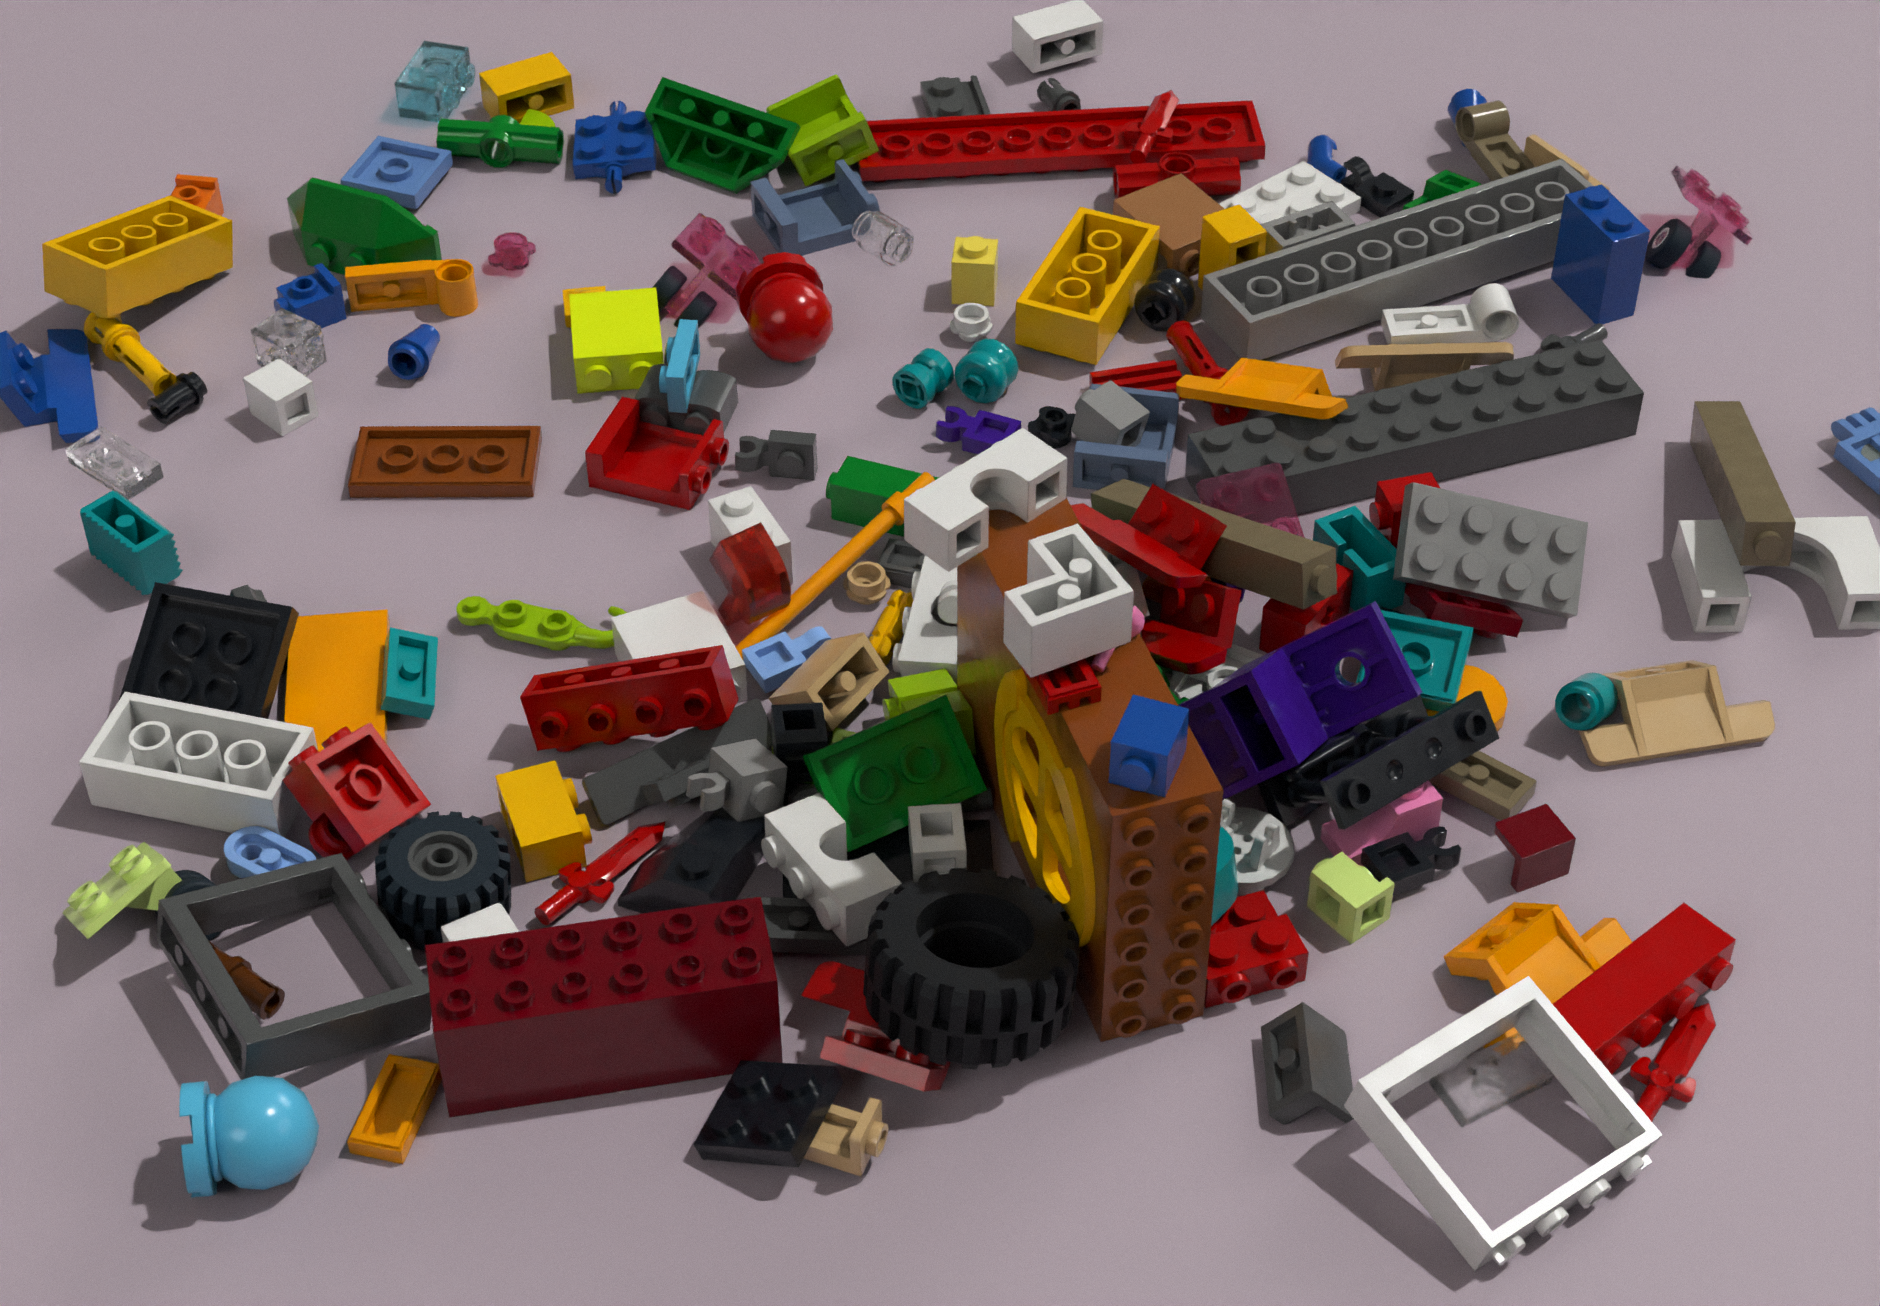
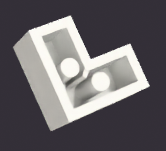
M1079 524L1028 540L1027 584L1004 592V644L1030 678L1131 642L1134 590Z

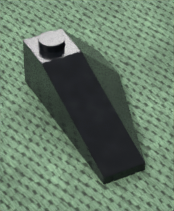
M786 783L783 807L788 805L789 794L801 786ZM722 807L714 811H706L639 865L619 896L618 906L643 914L736 900L764 855L761 847V841L765 838L764 816L737 822Z

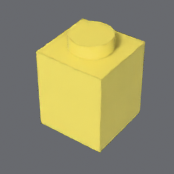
M979 236L955 237L951 262V304L978 303L983 306H994L998 282V239H986Z

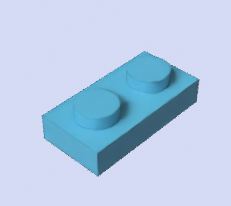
M680 319L676 336L668 338L666 352L668 366H661L659 390L660 393H667L668 412L687 413L700 359L698 320Z

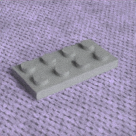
M1412 482L1406 485L1404 490L1393 580L1559 617L1571 618L1577 616L1588 522Z

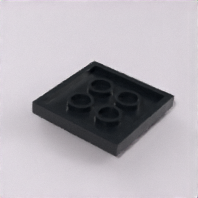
M155 582L120 698L124 692H130L268 719L299 612L291 606Z

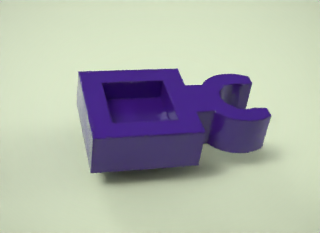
M947 406L945 409V422L940 420L936 422V438L945 442L962 441L963 451L980 454L994 443L1021 429V421L979 410L976 416L972 417L968 416L961 408Z

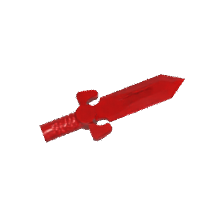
M1172 90L1154 97L1140 128H1138V123H1132L1125 129L1126 137L1137 139L1130 153V159L1133 163H1144L1151 148L1156 147L1157 143L1172 142L1173 130L1166 128L1179 102V99Z
M666 821L638 826L585 867L586 871H582V864L580 862H574L559 869V879L566 883V885L535 908L534 912L537 919L542 924L549 925L576 903H585L590 899L600 904L604 903L615 889L613 882H610V880L662 840Z
M1709 1003L1692 1008L1686 1016L1678 1020L1653 1062L1656 1069L1649 1070L1651 1059L1648 1057L1638 1059L1630 1068V1076L1647 1085L1636 1104L1651 1122L1654 1120L1662 1104L1668 1101L1670 1097L1687 1103L1693 1099L1696 1080L1687 1077L1686 1081L1681 1084L1675 1083V1080L1687 1076L1716 1027Z

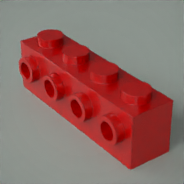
M723 645L534 675L520 696L537 751L556 748L559 752L571 751L583 744L599 741L606 745L618 744L631 736L650 734L651 737H664L678 729L697 726L700 730L714 729L728 722L739 700Z
M1682 903L1553 1003V1006L1607 1070L1613 1074L1621 1066L1629 1052L1638 1045L1642 1048L1647 1047L1657 1037L1663 1025L1673 1017L1681 1019L1686 1016L1695 1005L1698 997L1708 989L1716 991L1725 984L1733 971V965L1730 963L1736 939L1686 903Z

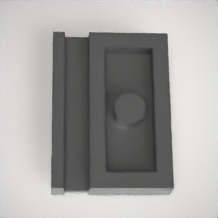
M976 75L971 76V81L961 82L959 77H939L934 80L920 82V94L928 118L991 114Z

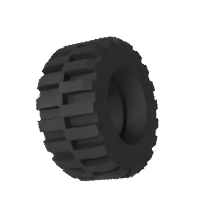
M951 868L949 873L940 875L937 871L925 873L917 882L910 879L899 885L894 890V893L890 892L876 907V913L871 916L868 926L863 984L866 1007L871 1017L878 1023L879 1028L892 1041L899 1039L902 1048L915 1056L919 1053L928 1055L930 1062L944 1066L947 1061L961 1063V1068L977 1069L979 1064H991L992 1068L1008 1066L1011 1059L1018 1058L1022 1062L1036 1055L1040 1047L1045 1049L1052 1044L1070 1021L1081 951L1079 948V936L1072 921H1068L1070 916L1060 903L1052 904V898L1049 893L1038 886L1034 889L1028 887L1024 879L1013 875L1009 879L997 876L996 871L981 869V873L967 872L966 868ZM965 966H975V967H981V968H973V967H965Z

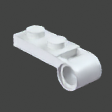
M1492 283L1478 288L1472 295L1470 304L1383 309L1381 325L1388 344L1479 343L1508 339L1517 331L1519 318L1508 290L1503 285Z

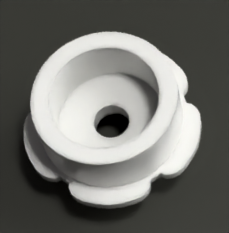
M964 303L955 309L954 320L950 321V329L953 333L958 334L962 340L975 342L988 335L993 328V324L990 323L989 312L985 306L978 303Z

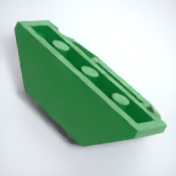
M664 77L661 78L645 110V115L651 125L665 165L669 170L736 194L751 185L750 181L760 179L783 164L801 128L799 124Z
M312 177L287 197L293 234L309 266L314 267V265L322 263L329 271L345 275V267L442 260L438 231L428 224L424 226L411 212L385 195Z

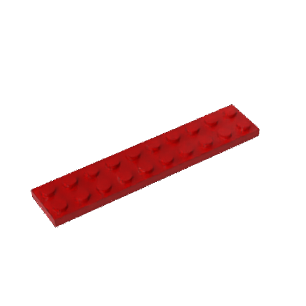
M1253 100L1177 104L1166 128L1173 130L1172 142L1157 143L1156 147L1151 148L1144 163H1157L1163 155L1172 152L1189 154L1195 160L1237 157L1238 161L1243 163L1250 160L1265 159L1266 145ZM1150 106L867 121L879 151L858 161L859 175L862 181L885 182L894 179L924 180L931 177L953 176L964 178L969 175L986 174L1003 176L1009 173L1087 171L1096 168H1115V165L1135 164L1130 159V153L1137 139L1126 137L1125 129L1132 123H1138V128H1140Z

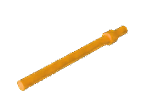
M923 472L902 493L896 491L882 504V511L735 646L741 658L743 659L742 649L777 635L895 524L902 525L904 523V499L916 490L935 481L934 477L928 472Z

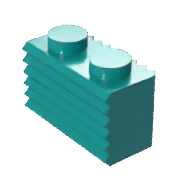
M112 490L81 508L80 516L91 556L95 555L96 559L101 560L102 564H107L108 569L112 568L113 573H118L119 577H124V581L129 582L130 586H135L136 590H141L142 595L152 593L155 582L167 584L180 576L182 569L179 568L181 563L178 561L179 555L176 554L177 548L174 546L176 541L172 539L174 534L120 493Z

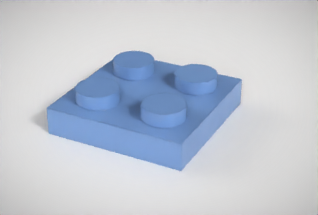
M377 136L342 177L340 182L341 185L385 195L403 208L417 209L453 165L452 153L449 150Z

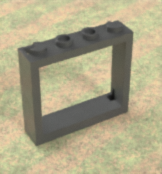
M342 853L159 900L157 942L241 1080L253 1076L273 1077L430 1030L432 1013L428 974H423L413 959L408 942L405 939H399L390 925L386 910L382 905H376L367 891L364 878L359 872L353 871ZM333 902L391 990L261 1027L205 935Z

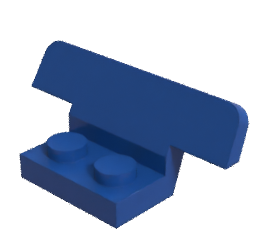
M47 329L50 354L40 355L34 359L29 349L23 343L17 344L6 330L1 332L0 398L22 425L28 427L58 421L59 435L65 443L90 441L98 436V420L88 343L84 332L79 329Z

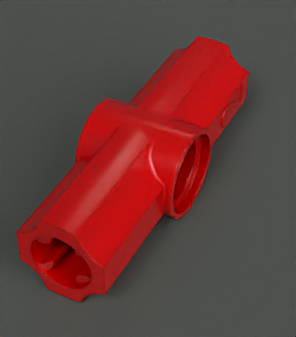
M1172 152L1163 155L1157 163L1115 165V168H1113L1115 199L1178 174H1183L1208 196L1238 194V191L1241 189L1240 164L1237 157L1195 160L1189 154Z

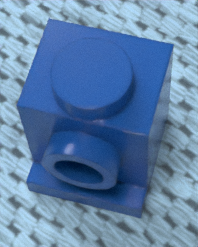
M322 263L314 265L315 273L298 277L292 282L276 287L278 298L273 301L276 314L283 324L289 323L300 337L347 319L341 284Z

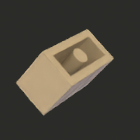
M864 632L826 640L768 699L772 705L822 702L826 731L831 732L889 673V670Z

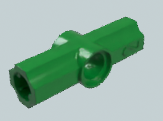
M496 115L489 122L441 118L438 124L436 143L437 148L451 151L452 156L481 158L484 163L491 167L503 168L510 165L512 161L560 164L563 157L564 135L563 130L559 127L521 125L517 120L507 115Z

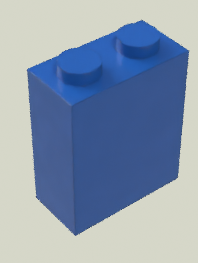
M1602 184L1565 194L1551 279L1595 324H1606L1633 316L1650 230Z

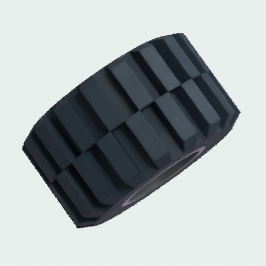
M439 811L427 813L428 817L419 819L415 816L406 820L405 827H394L389 832V839L381 841L378 847V855L375 856L378 905H382L386 910L390 925L399 939H405L407 942L413 941L415 949L426 951L425 945L443 943L441 926L496 903L502 904L506 912L510 913L511 864L508 844L505 838H499V831L493 825L483 826V819L473 815L469 818L462 817V812L450 811L449 815H439Z

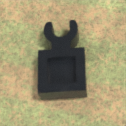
M1434 827L1429 829L1424 834L1423 839L1417 842L1406 832L1362 848L1360 863L1372 873L1377 881L1380 882L1388 877L1394 882L1393 896L1432 882L1435 869L1449 870L1459 864L1462 849L1459 845L1448 849L1439 848L1445 845L1447 830L1444 827Z

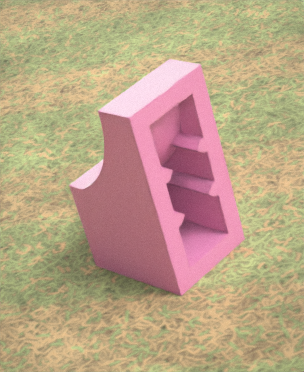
M1428 780L1346 829H1339L1335 819L1322 824L1320 838L1333 856L1343 852L1355 863L1363 866L1360 863L1362 848L1406 832L1417 842L1423 839L1424 834L1429 829L1439 827L1443 797Z

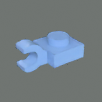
M822 626L814 627L793 640L784 631L742 649V657L746 668L763 691L768 693L779 688L831 637Z

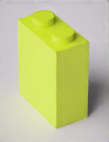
M656 287L569 294L577 394L640 389L650 367L664 364Z

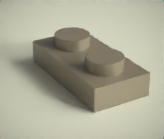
M1481 751L1475 752L1429 780L1436 787L1499 820L1516 815L1534 796L1537 780Z

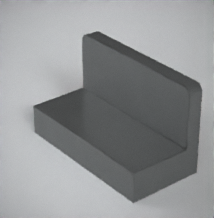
M1304 1002L1261 1026L1269 1116L1285 1125L1313 1108L1320 1106L1344 1123L1353 1120L1354 1118L1344 1107L1353 1090L1347 1038L1344 1030Z

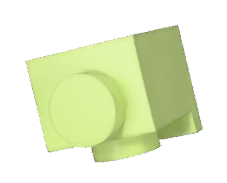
M1343 852L1338 853L1332 858H1324L1311 871L1307 907L1349 943H1354L1390 918L1395 883L1388 877L1380 882L1377 881L1367 868L1358 865Z

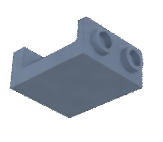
M844 159L835 161V179L833 181L780 195L777 194L767 178L750 181L752 216L778 253L788 252L803 256L876 236V218L880 216L877 198L873 193H868L863 186L858 172H853Z
M1091 384L1089 389L1095 390L1102 384ZM1120 387L1150 411L1140 444L1131 447L1088 442L1082 439L1081 441L1077 440L1074 450L1073 487L1099 490L1122 479H1127L1148 487L1154 484L1165 490L1178 427L1179 394Z

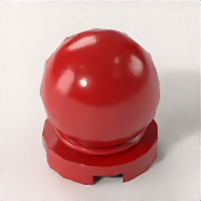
M788 252L766 255L762 257L764 263L755 267L749 274H747L746 270L741 274L736 286V300L741 314L748 323V334L754 344L771 360L791 364L807 360L825 347L833 331L832 305L823 293V283L819 273L806 262L803 256Z

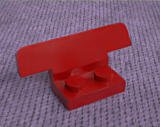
M1154 484L1151 485L1128 524L1119 519L1112 520L1084 503L1071 505L1083 530L1095 545L1163 585L1179 589L1201 587L1208 575L1201 571V568L1227 527L1218 519Z
M1205 580L1201 587L1179 589L1166 586L1161 598L1160 620H1145L1141 631L1142 639L1154 662L1159 666L1189 675L1200 674L1225 663L1227 649L1232 646L1242 590Z
M826 961L818 965L801 996L850 1011L842 1035L825 1036L819 1058L920 1091L941 1090L951 1062L947 1061L944 1066L930 1062L929 1056L919 1053L915 1056L902 1048L899 1039L892 1041L879 1028L878 1023L871 1017L866 1007V997L863 994L864 970L835 961Z

